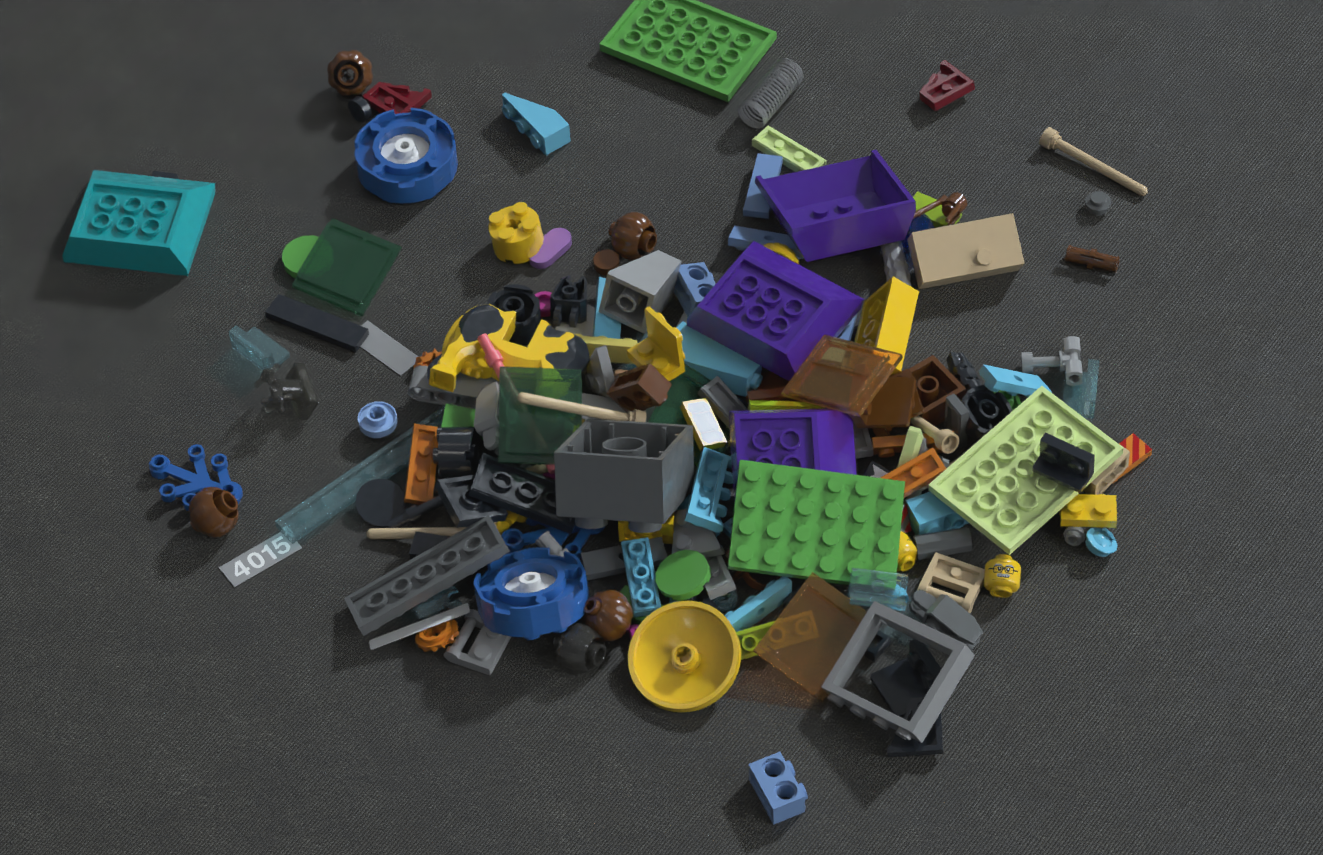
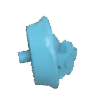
M1095 527L1087 531L1085 543L1093 554L1106 557L1117 550L1116 539L1107 528Z

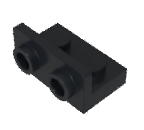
M1045 432L1040 440V455L1034 463L1032 471L1081 493L1094 474L1095 455Z

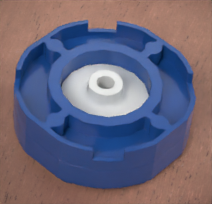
M411 108V113L395 114L394 109L383 112L366 124L358 132L355 139V161L361 184L365 189L389 203H414L431 199L453 180L457 171L458 160L454 133L446 121L427 110Z
M545 547L528 548L505 554L500 559L487 565L488 571L482 576L480 573H477L474 579L478 613L485 627L494 633L511 637H524L527 640L537 639L540 635L550 632L561 633L566 631L568 626L575 623L585 614V603L589 599L586 571L579 558L567 551L564 552V557L550 555L549 548Z

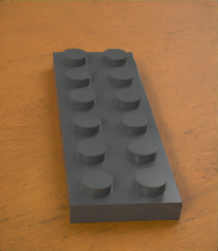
M488 515L344 599L359 630L364 636L371 631L377 630L390 620L403 615L416 605L427 601L442 590L450 588L468 575L476 573L482 567L500 559L510 551L491 517Z

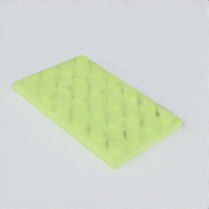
M1041 386L928 484V489L933 495L1010 555L1079 494L1032 471V467L1040 455V440L1045 432L1095 455L1094 474L1086 486L1123 454V447Z

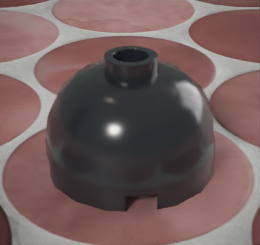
M985 385L971 388L961 400L969 410L966 434L976 440H980L1012 412L1010 403L999 391L994 393L988 390Z

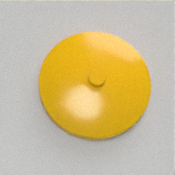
M697 601L673 602L653 611L636 629L628 651L629 672L637 689L655 706L672 712H692L716 702L732 686L741 662L739 638L729 620L714 607Z

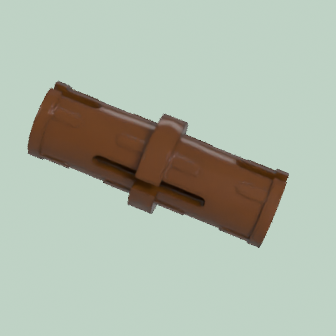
M1068 245L1065 261L1087 265L1088 269L1095 267L1116 273L1120 257L1099 253L1098 249L1094 248L1086 250Z

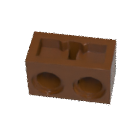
M649 363L619 373L606 394L626 413L634 409L645 411L648 408L662 405L668 397L667 392L672 384Z

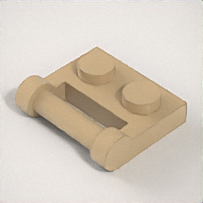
M935 552L917 591L919 589L926 591V593L931 594L935 598H938L941 594L948 595L967 612L971 613L974 602L984 584L985 569ZM933 582L965 593L966 596L962 598L931 587V584Z

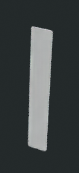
M468 603L371 639L369 641L370 649L373 650L470 612Z

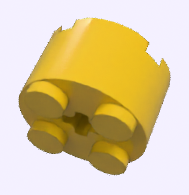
M518 202L513 206L493 212L489 216L488 229L495 255L501 261L505 262V259L513 260V264H521L530 261L529 258L538 253L544 241L538 214L528 207L526 203Z

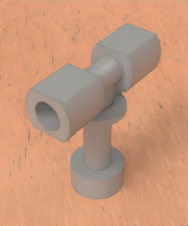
M1075 336L1064 338V352L1059 351V356L1033 357L1032 352H1022V373H1033V368L1059 367L1060 372L1065 371L1067 385L1077 386L1082 384L1080 338Z

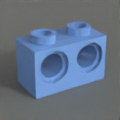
M704 262L680 265L674 293L687 317L690 316L697 305L716 284L712 273L709 272Z
M781 752L749 764V781L773 825L805 812V800L808 799L806 789L802 783H797L792 763L789 760L785 761ZM774 774V775H778V776H776V777H770L769 775ZM782 797H789L790 799L784 800V799H781V798H782Z

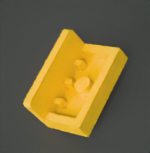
M1077 494L1059 511L1060 526L1116 528V495Z

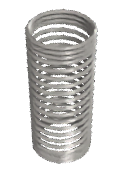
M781 58L773 65L770 71L739 105L738 113L744 123L752 128L760 129L764 127L803 81L804 74L799 65L788 58ZM779 66H784V67L788 68L789 70H791V71L795 74V76H796V78H797V81H796L795 77L793 76V74H792L791 72H789L787 69L782 68V67H779ZM780 69H782V70L786 71L787 73H789V74L792 76V78L794 79V81H793V80L789 77V75H787L785 72L780 71ZM745 105H746L747 110L749 111V113H750L753 117H755L756 119L761 120V121H763V122H759V121L753 119V118L747 113V111H746V109H745ZM748 106H750V108L752 109V111H753L754 113H756L758 116L762 117V119L759 118V117H757V116H755V115L750 111V109L748 108Z

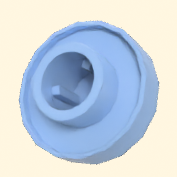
M372 402L365 405L358 413L359 428L368 437L382 438L388 436L397 427V413L395 408L388 403Z

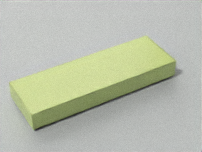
M766 126L752 139L753 147L767 155L783 156L782 164L795 172L827 165V160L770 126Z

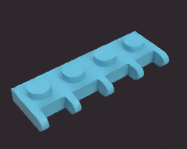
M706 447L703 448L684 521L717 533L723 530V522L715 519V516L725 517L727 514V508L718 503L719 499L727 501L731 496V491L722 487L723 483H733L732 473L726 471L727 468L732 469L731 456Z

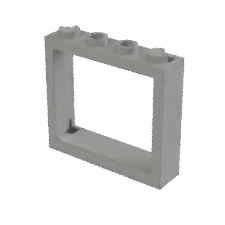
M874 601L821 688L829 695L827 699L834 702L838 707L842 708L843 705L850 707V711L862 719L868 716L880 728L888 730L890 727L896 730L895 733L902 739L910 740L913 738L922 743L975 655L966 644ZM882 624L949 655V658L910 722L843 689Z

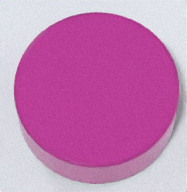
M542 291L535 294L540 302L541 317L551 316V292Z

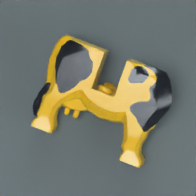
M491 304L475 306L466 311L464 315H461L452 324L446 334L441 355L429 364L426 374L429 379V385L450 392H454L456 376L460 372L477 379L492 377L500 382L494 369L488 366L484 358L486 354L477 340L480 335L487 334L495 350H499L504 361L502 363L516 388L533 390L534 395L560 399L568 394L572 381L587 369L590 362L589 351L582 338L570 332L556 330L547 321L542 319L528 347L511 343L509 340L515 331L516 312H504ZM532 405L531 416L556 423L558 410Z

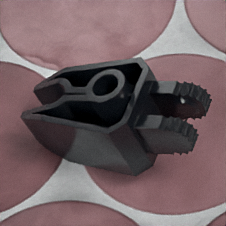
M567 275L560 279L550 295V312L553 326H560V323L563 322L569 324L572 328H576L577 323L587 321V280L584 276H581L579 281L574 282L572 286L571 275Z

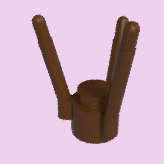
M958 192L952 193L949 197L942 195L937 201L915 211L913 219L942 205V213L947 217L945 219L946 223H948L947 226L954 225L960 218V214L967 208L968 203L966 198Z

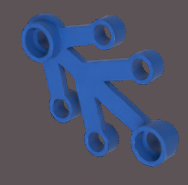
M195 444L188 449L189 459L194 463L197 474L171 464L170 460L164 455H156L149 462L150 473L155 479H165L168 476H172L187 482V484L177 487L167 483L159 489L161 499L164 502H172L176 498L184 496L182 501L187 511H189L188 502L191 501L195 493L206 487H218L231 492L238 504L243 496L241 486L230 480L227 470L228 461L224 454H216L211 458L212 468L218 472L220 483L210 480L204 461V448L201 445Z
M527 518L526 524L530 526L540 524L547 528L522 534L518 529L512 528L504 531L501 537L510 551L508 553L520 551L525 545L535 543L547 531L562 546L569 533ZM575 525L572 533H579L574 541L567 544L565 548L569 552L577 551L573 555L580 559L581 548L590 535L602 532L605 527L585 529Z

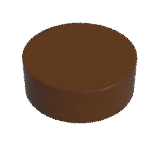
M601 250L593 258L594 269L602 275H607L610 270L620 266L619 256L613 250Z

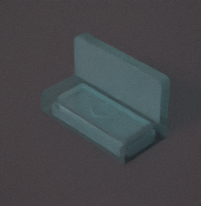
M236 325L229 331L232 348L266 374H270L290 357L289 351L256 327H252L248 332H245Z
M1088 360L1087 372H1082V384L1067 385L1065 374L1063 402L1084 418H1094L1099 360Z
M852 568L848 588L849 603L870 607L876 601L893 610L906 611L905 596L908 575Z

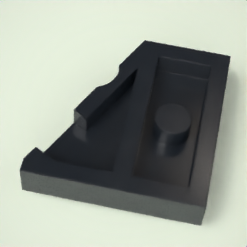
M924 697L911 698L903 719L910 722ZM942 711L922 743L913 738L904 740L896 734L891 745L887 748L888 757L944 754Z

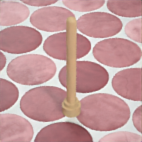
M1048 127L1041 135L1039 144L1046 149L1052 148L1055 150L1057 148L1138 195L1145 196L1148 190L1145 186L1063 141L1059 132L1053 128Z
M524 392L519 393L517 396V400L523 404L604 420L646 422V411L634 409L624 413Z
M919 415L910 419L911 424L920 428L921 431L934 439L936 447L942 452L949 454L958 447L959 437L951 430H939Z
M467 527L372 528L367 531V537L369 539H414L416 531L453 536Z

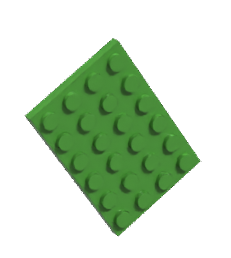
M634 0L600 42L599 46L600 51L729 102L777 39V32L696 0Z
M740 460L727 569L894 590L896 587L905 481Z

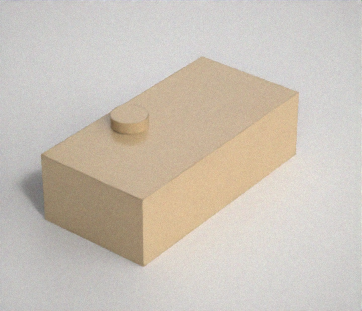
M1013 213L912 232L907 239L918 289L1018 271L1025 264Z

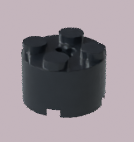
M511 284L504 286V290L498 293L495 291L490 295L487 304H491L504 312H516L515 331L509 342L527 346L541 321L539 299L533 294V290L524 285Z
M438 427V448L433 449V463L439 464V480L475 475L482 456L479 455L478 448L482 447V439L475 427Z

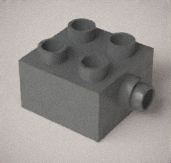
M588 418L554 452L556 516L575 517V525L585 529L602 528L608 525L609 520L628 521V528L633 532L650 533L660 530L662 524L668 520L692 491L694 483L693 425Z

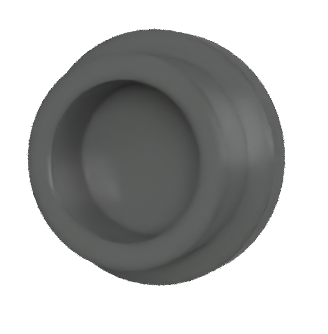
M1095 191L1087 195L1085 206L1091 214L1103 215L1111 206V198L1104 192Z

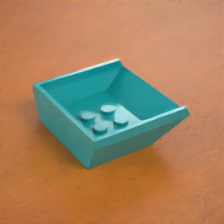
M93 170L62 255L64 262L188 276L215 196V183Z

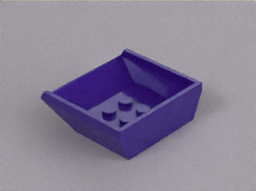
M872 150L871 155L766 179H763L761 175L755 178L756 186L806 262L905 240L916 211V201L877 150Z
M753 241L687 318V326L787 381L799 385L804 378L802 376L804 371L817 358L822 357L859 312L864 299Z
M848 408L730 411L729 426L734 502L740 460L857 475L853 420L847 413Z

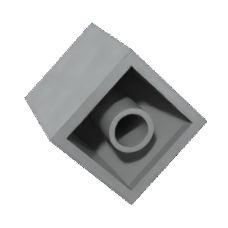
M657 250L610 270L607 273L598 312L645 334L647 332L644 309L650 306L656 313H661L672 300L682 261Z

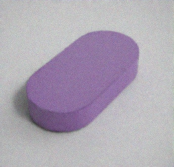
M555 228L544 235L541 248L536 255L529 258V263L538 269L547 268L552 265L572 245L571 234L568 230Z

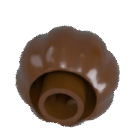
M357 50L338 52L327 66L329 85L342 96L361 95L373 81L370 60ZM349 69L354 71L353 75L349 74Z
M629 212L620 217L616 222H613L609 227L608 234L611 236V245L614 251L625 259L636 260L644 255L639 254L638 249L650 253L656 246L657 235L655 227L649 218L642 213Z
M206 487L192 497L189 503L190 524L193 529L214 538L226 535L238 522L239 514L236 498L230 492L218 487Z
M599 591L586 601L582 624L587 633L596 641L618 640L629 630L633 610L627 598L619 591Z

